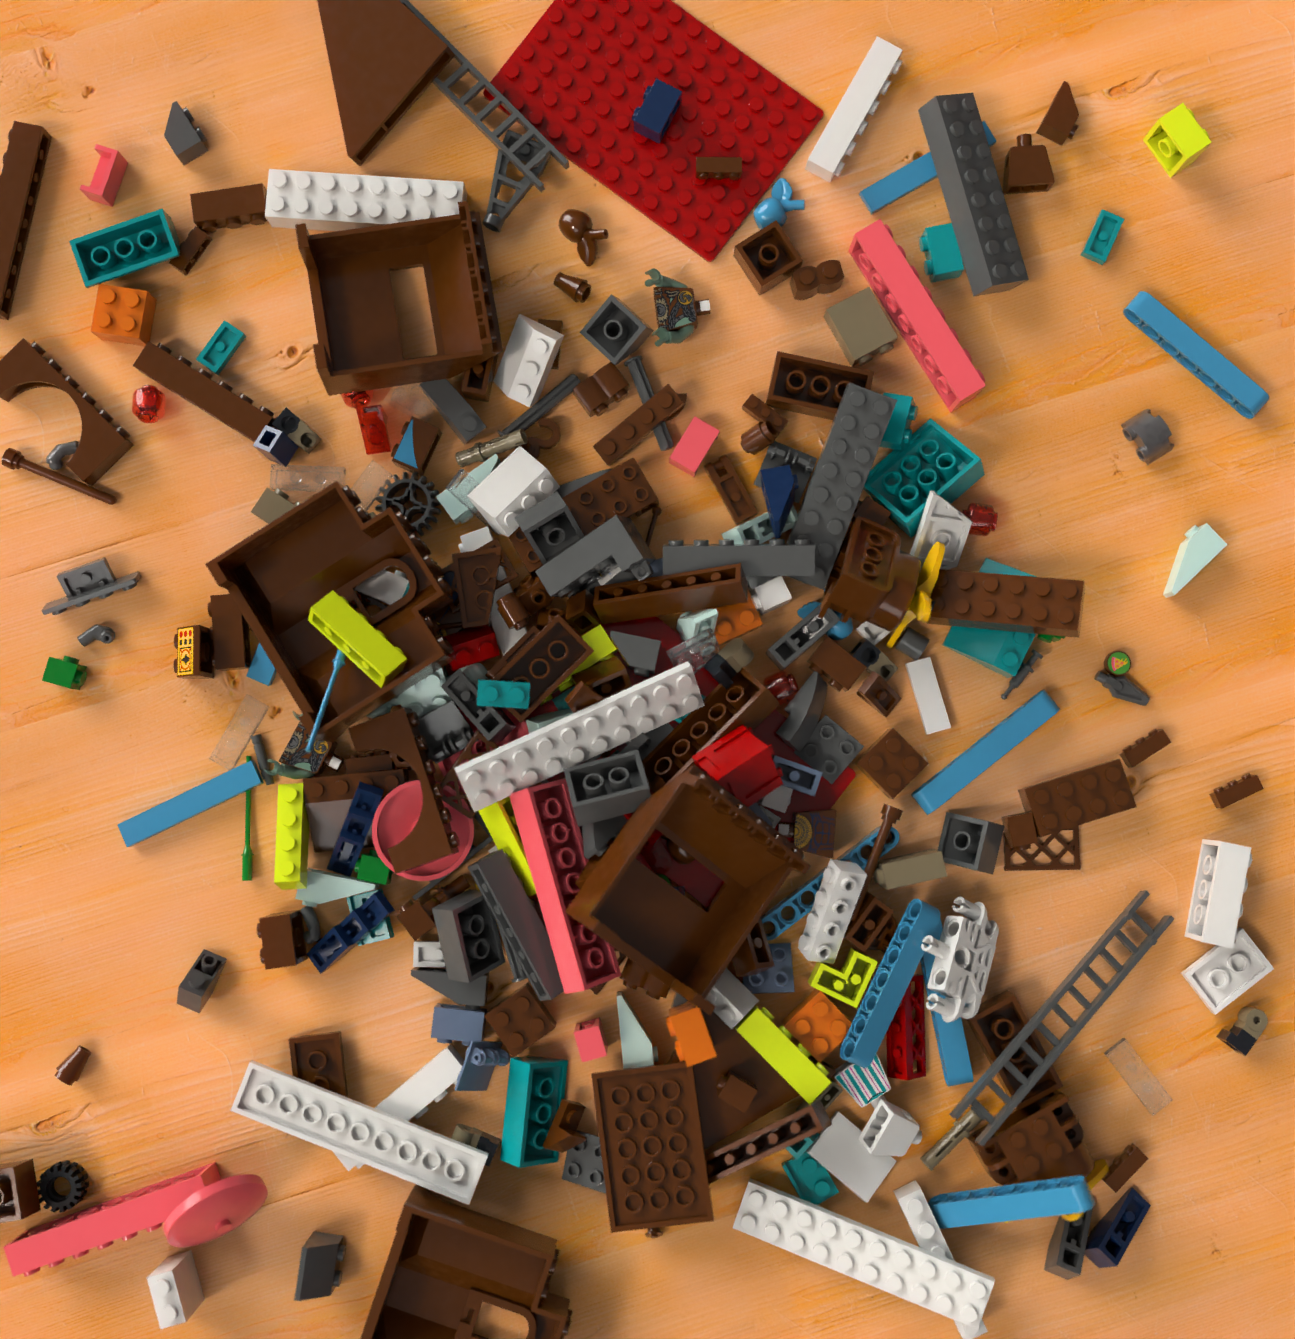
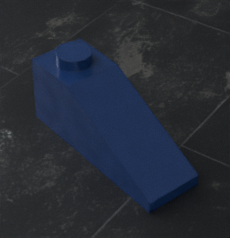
M790 465L760 470L761 488L775 539L781 537L795 501V489L799 488L797 475H792Z
M1129 1188L1091 1230L1087 1237L1085 1255L1098 1268L1118 1266L1151 1205L1133 1188Z

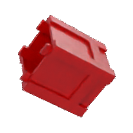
M743 724L692 756L698 768L747 807L783 785L781 768H776L771 756L774 754L772 745L767 746L764 742H761L755 737L752 728L747 729Z

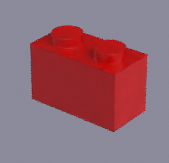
M489 626L469 628L443 637V639L446 638L454 650L451 653L454 660L448 663L453 671L500 655L495 633Z

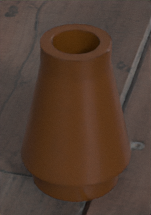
M561 272L555 277L554 286L560 288L575 302L584 303L589 297L591 285L588 284L587 280Z
M78 1045L76 1050L56 1068L57 1072L54 1076L61 1082L72 1086L75 1081L79 1080L91 1052L85 1047Z

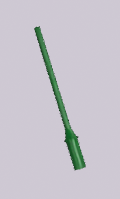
M246 756V762L251 761V756ZM251 789L246 791L245 847L243 854H241L242 881L252 880L254 854H252L250 847Z

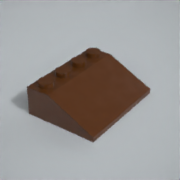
M408 769L303 779L305 806L315 853L333 851L359 782L384 789L380 804L390 791L403 783L409 782ZM372 824L367 833L363 848L374 847Z

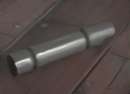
M261 734L252 736L251 739L254 744L262 779H265L266 785L274 784L272 775L264 771V769L271 770L269 769L270 766L267 761Z

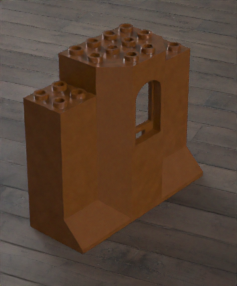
M335 481L206 563L218 586L227 589L303 713L299 719L309 736H311L334 670L333 659L338 650L329 639L308 621L310 608L331 591H334L339 596H343L357 612L352 601H355L361 611L360 613L366 617L368 623L376 630L381 631L385 635L386 640L394 647L402 650L407 658L403 671L382 689L346 656L345 665L341 667L337 674L315 740L328 742L335 741L352 724L454 660L451 655L454 652L451 644L446 638L443 639L438 634V631L441 629L433 617L430 618V615L454 601L451 593H453L452 588L441 577L445 575L437 562L429 557L432 554L424 541H421L411 531L413 529L412 524L400 511L396 513L389 507L371 518L369 513L359 506L362 502L356 492L351 490L348 485L343 486L338 481ZM388 567L400 568L409 580L408 593L371 617L354 589Z
M415 1184L403 1206L396 1227L397 1232L360 1339H488L472 1333L482 1302L524 1316L529 1326L526 1339H564L570 1327V1318L573 1311L569 1309L570 1299L548 1292L551 1279L550 1274H554L560 1251L556 1249L557 1239L443 1201L428 1189ZM469 1309H474L471 1322H467L466 1318Z

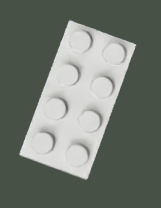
M1202 839L1184 937L1233 949L1239 935L1237 929L1238 918L1243 913L1242 897L1248 886L1246 875L1247 869L1252 863L1251 847Z

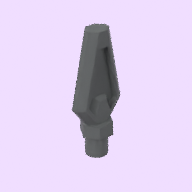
M1098 671L1094 679L1102 683L1103 687L1109 689L1112 697L1142 706L1148 704L1150 696L1127 677H1115Z

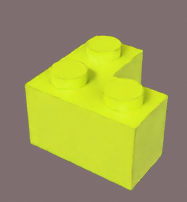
M851 947L841 970L827 963L816 962L808 983L811 987L857 1008L878 961Z

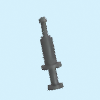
M1033 649L1031 651L1033 655L1027 663L1022 662L1016 676L1010 680L1009 688L1001 695L1003 700L1007 699L1008 694L1013 688H1018L1029 672H1034L1031 667L1038 658H1043L1040 653Z

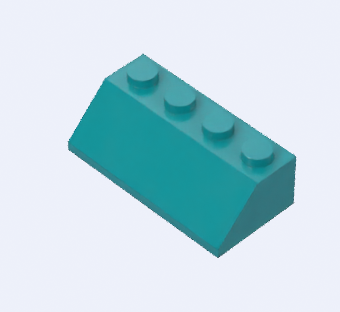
M163 209L69 241L86 288L180 256L179 238L171 217Z
M534 1056L510 1058L501 1161L518 1168L558 1162L559 1152L545 1149L542 1146L562 1098L564 1099L568 1060Z

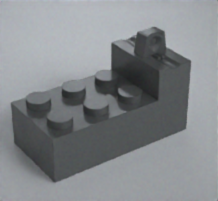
M615 515L535 572L551 597L564 598L568 596V598H571L580 593V587L586 583L590 585L601 578L600 574L607 569L611 571L618 566L622 572L633 573L639 581H643L654 574L650 563L655 561L656 558L631 518Z

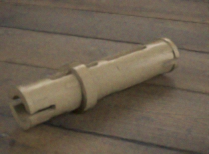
M521 428L488 442L475 443L474 447L457 452L455 455L456 461L462 468L474 462H484L495 454L527 444V435Z
M970 1109L959 1121L955 1120L953 1122L954 1126L920 1159L932 1171L965 1137L968 1138L971 1135L970 1132L982 1120Z

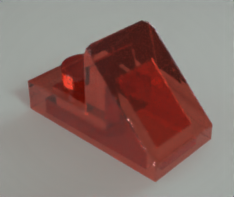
M382 405L356 408L366 454L391 452L392 447L387 429L388 417Z

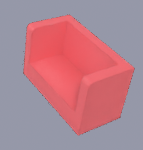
M96 144L94 149L101 157L90 187L81 185L80 190L89 200L113 207L128 162L119 151Z
M694 416L671 454L669 463L695 477L698 467L713 442L717 440L720 431Z
M598 1017L576 1024L574 1036L581 1061L586 1062L607 1056L608 1044L601 1018Z

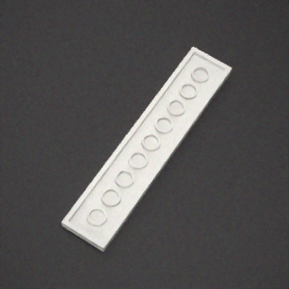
M688 661L455 767L454 769L473 811L481 810L511 796V793L526 789L563 772L564 768L576 766L636 738L641 733L645 734L705 706L692 666Z
M253 1060L249 1062L230 1110L467 1205L470 1204L489 1155L487 1152Z
M751 1178L749 1179L733 1228L975 1329L979 1327L995 1283V1278Z

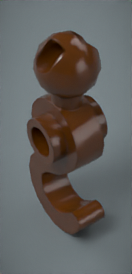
M545 418L538 421L541 428L552 430L553 434L550 439L543 440L537 437H527L528 443L520 446L536 460L540 455V448L551 449L560 440V429L557 423L551 419Z

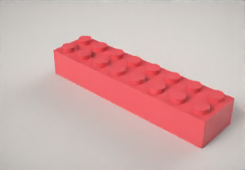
M881 219L855 233L848 252L949 412L955 411L976 398L986 386L983 374L980 370L974 368L971 363V355L965 348L962 349L958 342L957 333L953 328L948 327L941 308H936L931 300L932 294L926 286H922L916 268L910 266L905 259L904 249L900 245H896L890 227L887 224L884 225Z
M566 778L511 793L509 797L564 993L585 991L622 976L614 947L565 912L580 891L575 882L589 859L584 857L583 838L575 818Z
M216 1162L24 1231L4 1246L13 1277L22 1273L24 1277L38 1272L41 1266L47 1264L49 1268L57 1266L65 1261L64 1258L73 1256V1259L79 1258L89 1253V1249L96 1246L98 1250L104 1249L114 1243L113 1240L118 1238L126 1241L137 1236L138 1231L143 1229L150 1232L160 1228L162 1223L166 1221L170 1213L180 1203L197 1191L222 1180Z

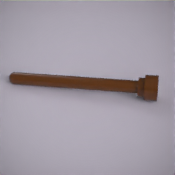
M8 448L3 454L2 465L12 470L22 468L107 504L113 505L116 503L115 496L26 460L20 451Z
M884 804L881 810L883 822L864 869L867 877L850 921L857 919L892 824H896V821L900 820L903 813L902 810Z

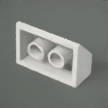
M519 314L493 382L507 397L530 408L539 400L564 335Z
M518 446L467 497L496 533L509 537L519 527L514 517L552 495L560 486L545 466L522 447Z

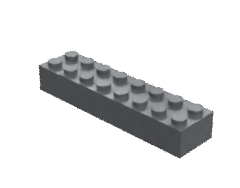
M963 93L935 96L918 109L973 296L1009 291L1026 282L1029 278L974 94Z
M852 383L847 384L786 543L795 544V539H810V544H815V576L788 577L823 590L825 589L897 400Z

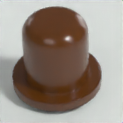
M660 1227L649 1228L645 1235L646 1237L657 1238L663 1235V1231H660Z

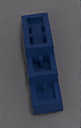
M359 782L330 857L327 870L351 876L384 789Z
M380 890L373 893L359 908L353 910L340 924L334 926L307 953V956L320 974L325 972L395 911Z

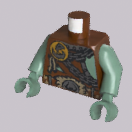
M651 269L645 272L646 275H650L652 278L646 280L645 285L647 287L656 285V287H653V296L658 329L652 333V336L657 335L659 340L655 342V345L659 347L663 343H682L697 328V316L711 313L709 299L695 301L692 288H688L683 283L661 275L657 269Z
M293 711L294 716H295L298 720H300L299 717H300L301 715H303V713H302V714H296V713ZM300 721L279 762L274 759L267 760L270 763H274V769L271 771L264 769V771L269 775L278 774L291 779L312 778L315 774H322L326 766L338 772L345 759L334 754L338 745L336 741L315 740L311 752H306L310 736Z

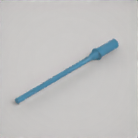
M339 649L333 659L334 670L305 750L308 753L312 750L337 674L341 667L345 665L346 655Z

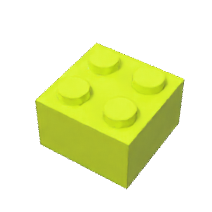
M1184 103L1159 118L1143 138L1147 147L1170 178L1194 163L1212 143L1207 131L1200 127L1195 120L1193 112Z

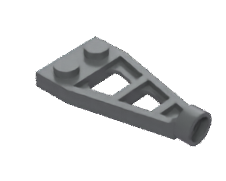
M508 130L502 143L509 149L523 135ZM531 139L515 156L526 165L544 147L539 142ZM498 150L487 214L482 222L485 227L494 232L501 231L507 217L533 186L525 176L518 182L506 176L507 165L510 160L500 150ZM551 154L537 168L531 171L538 179L543 174ZM501 185H506L516 190L508 203L497 198Z

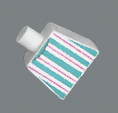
M877 1053L871 1065L867 1068H862L847 1061L835 1069V1079L861 1108L871 1103L875 1109L880 1099L886 1100L883 1094L889 1091L891 1086Z

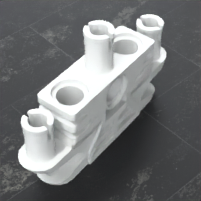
M961 896L957 897L953 902L959 905L960 908L952 905V908L955 912L966 916L967 919L963 916H947L940 941L928 935L924 937L922 942L930 946L921 944L923 951L935 955L927 988L945 996L944 999L937 994L929 995L927 1000L935 1004L926 1002V1007L941 1014L942 1019L947 1023L954 1022L959 1017L970 1019L978 1013L999 934L997 923L993 920H988L987 909L982 902H975L973 904Z

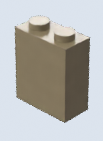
M870 287L826 309L824 319L851 367L856 364L862 366L873 359L872 356L880 352L882 355L894 348L893 344L898 337Z
M935 849L879 860L873 874L875 883H879L881 887L887 890L947 877L942 851Z

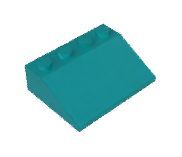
M930 418L912 434L910 443L905 444L904 451L893 450L870 470L863 489L875 502L891 512L889 518L912 538L917 533L930 491H934L948 503L952 504L985 474L981 458Z
M985 558L979 570L982 573L1036 577ZM951 626L942 645L1006 678L1016 676L1036 634Z

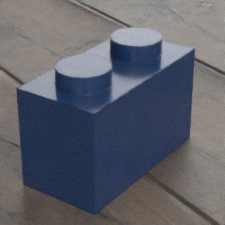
M656 78L653 85H649L645 90L644 102L641 107L637 106L632 120L634 121L635 132L660 144L682 103V91Z

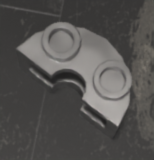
M1150 409L1140 412L1121 424L1125 438L1136 442L1138 449H1136L1137 456L1140 460L1146 462L1147 465L1162 457L1174 447V444L1170 443L1168 439L1172 435L1169 427L1159 415L1153 417L1150 414Z

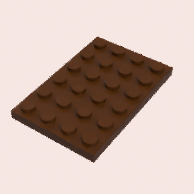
M682 1061L592 1073L611 1233L714 1221L694 1066L687 1067L686 1062Z

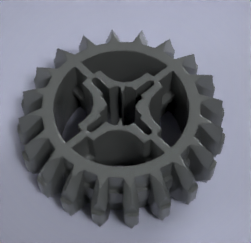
M403 472V479L400 480L398 475L395 474L393 475L394 483L387 479L385 483L388 488H379V491L384 495L376 496V501L382 504L375 506V510L383 512L390 505L400 509L403 516H406L410 522L415 514H424L418 521L411 523L413 526L411 531L414 534L417 531L420 536H423L422 528L426 527L427 530L431 531L432 527L428 523L430 521L437 523L438 519L433 515H439L442 512L439 508L435 507L441 505L438 499H434L440 493L438 490H432L435 486L433 482L426 484L427 478L425 476L420 477L418 480V474L413 472L409 479L408 473ZM406 488L405 493L401 497H393L399 490ZM416 488L425 492L428 505L417 501ZM410 500L415 506L409 507L410 510H407L403 505Z

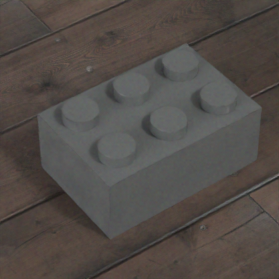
M638 750L564 768L578 826L633 813L640 803L651 796Z
M468 889L432 908L449 980L470 983L505 963L496 919L480 890Z

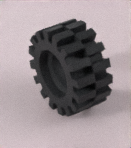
M70 1161L58 1162L41 1174L39 1177L41 1180L37 1182V1187H40L38 1195L41 1194L42 1196L39 1202H46L43 1206L45 1209L52 1207L51 1212L58 1210L59 1213L64 1212L78 1204L86 1195L87 1191L85 1189L89 1187V1182H85V1180L88 1178V1175H82L81 1172L85 1170L82 1166L78 1169L76 1168L78 1163L73 1162L69 1164ZM59 1177L66 1178L71 1185V1191L66 1196L58 1194L54 1188V1182Z

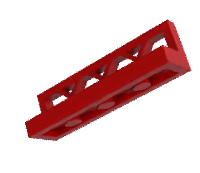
M913 975L886 1032L887 1077L908 1081L926 1076L924 975ZM915 981V991L912 994L911 982ZM915 1008L916 1016L912 1019V1011ZM916 1034V1042L913 1045L912 1037ZM916 1059L917 1071L913 1072V1062Z

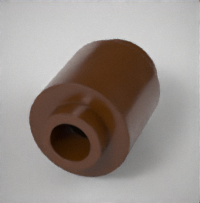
M770 421L759 422L741 435V446L745 452L756 455L774 443L775 438L778 437V432Z
M511 592L496 601L498 605L497 610L509 629L515 628L518 631L529 624L528 619L531 616L519 596H515Z

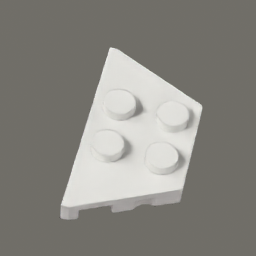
M934 491L929 492L910 552L911 555L920 559V570L930 549L937 541L945 545L940 569L948 570L957 567L972 521Z

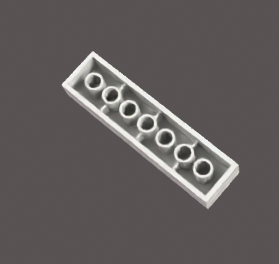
M269 169L265 218L272 227L296 229L295 225L305 223L308 230H350L459 214L458 202L467 200V191L464 182Z

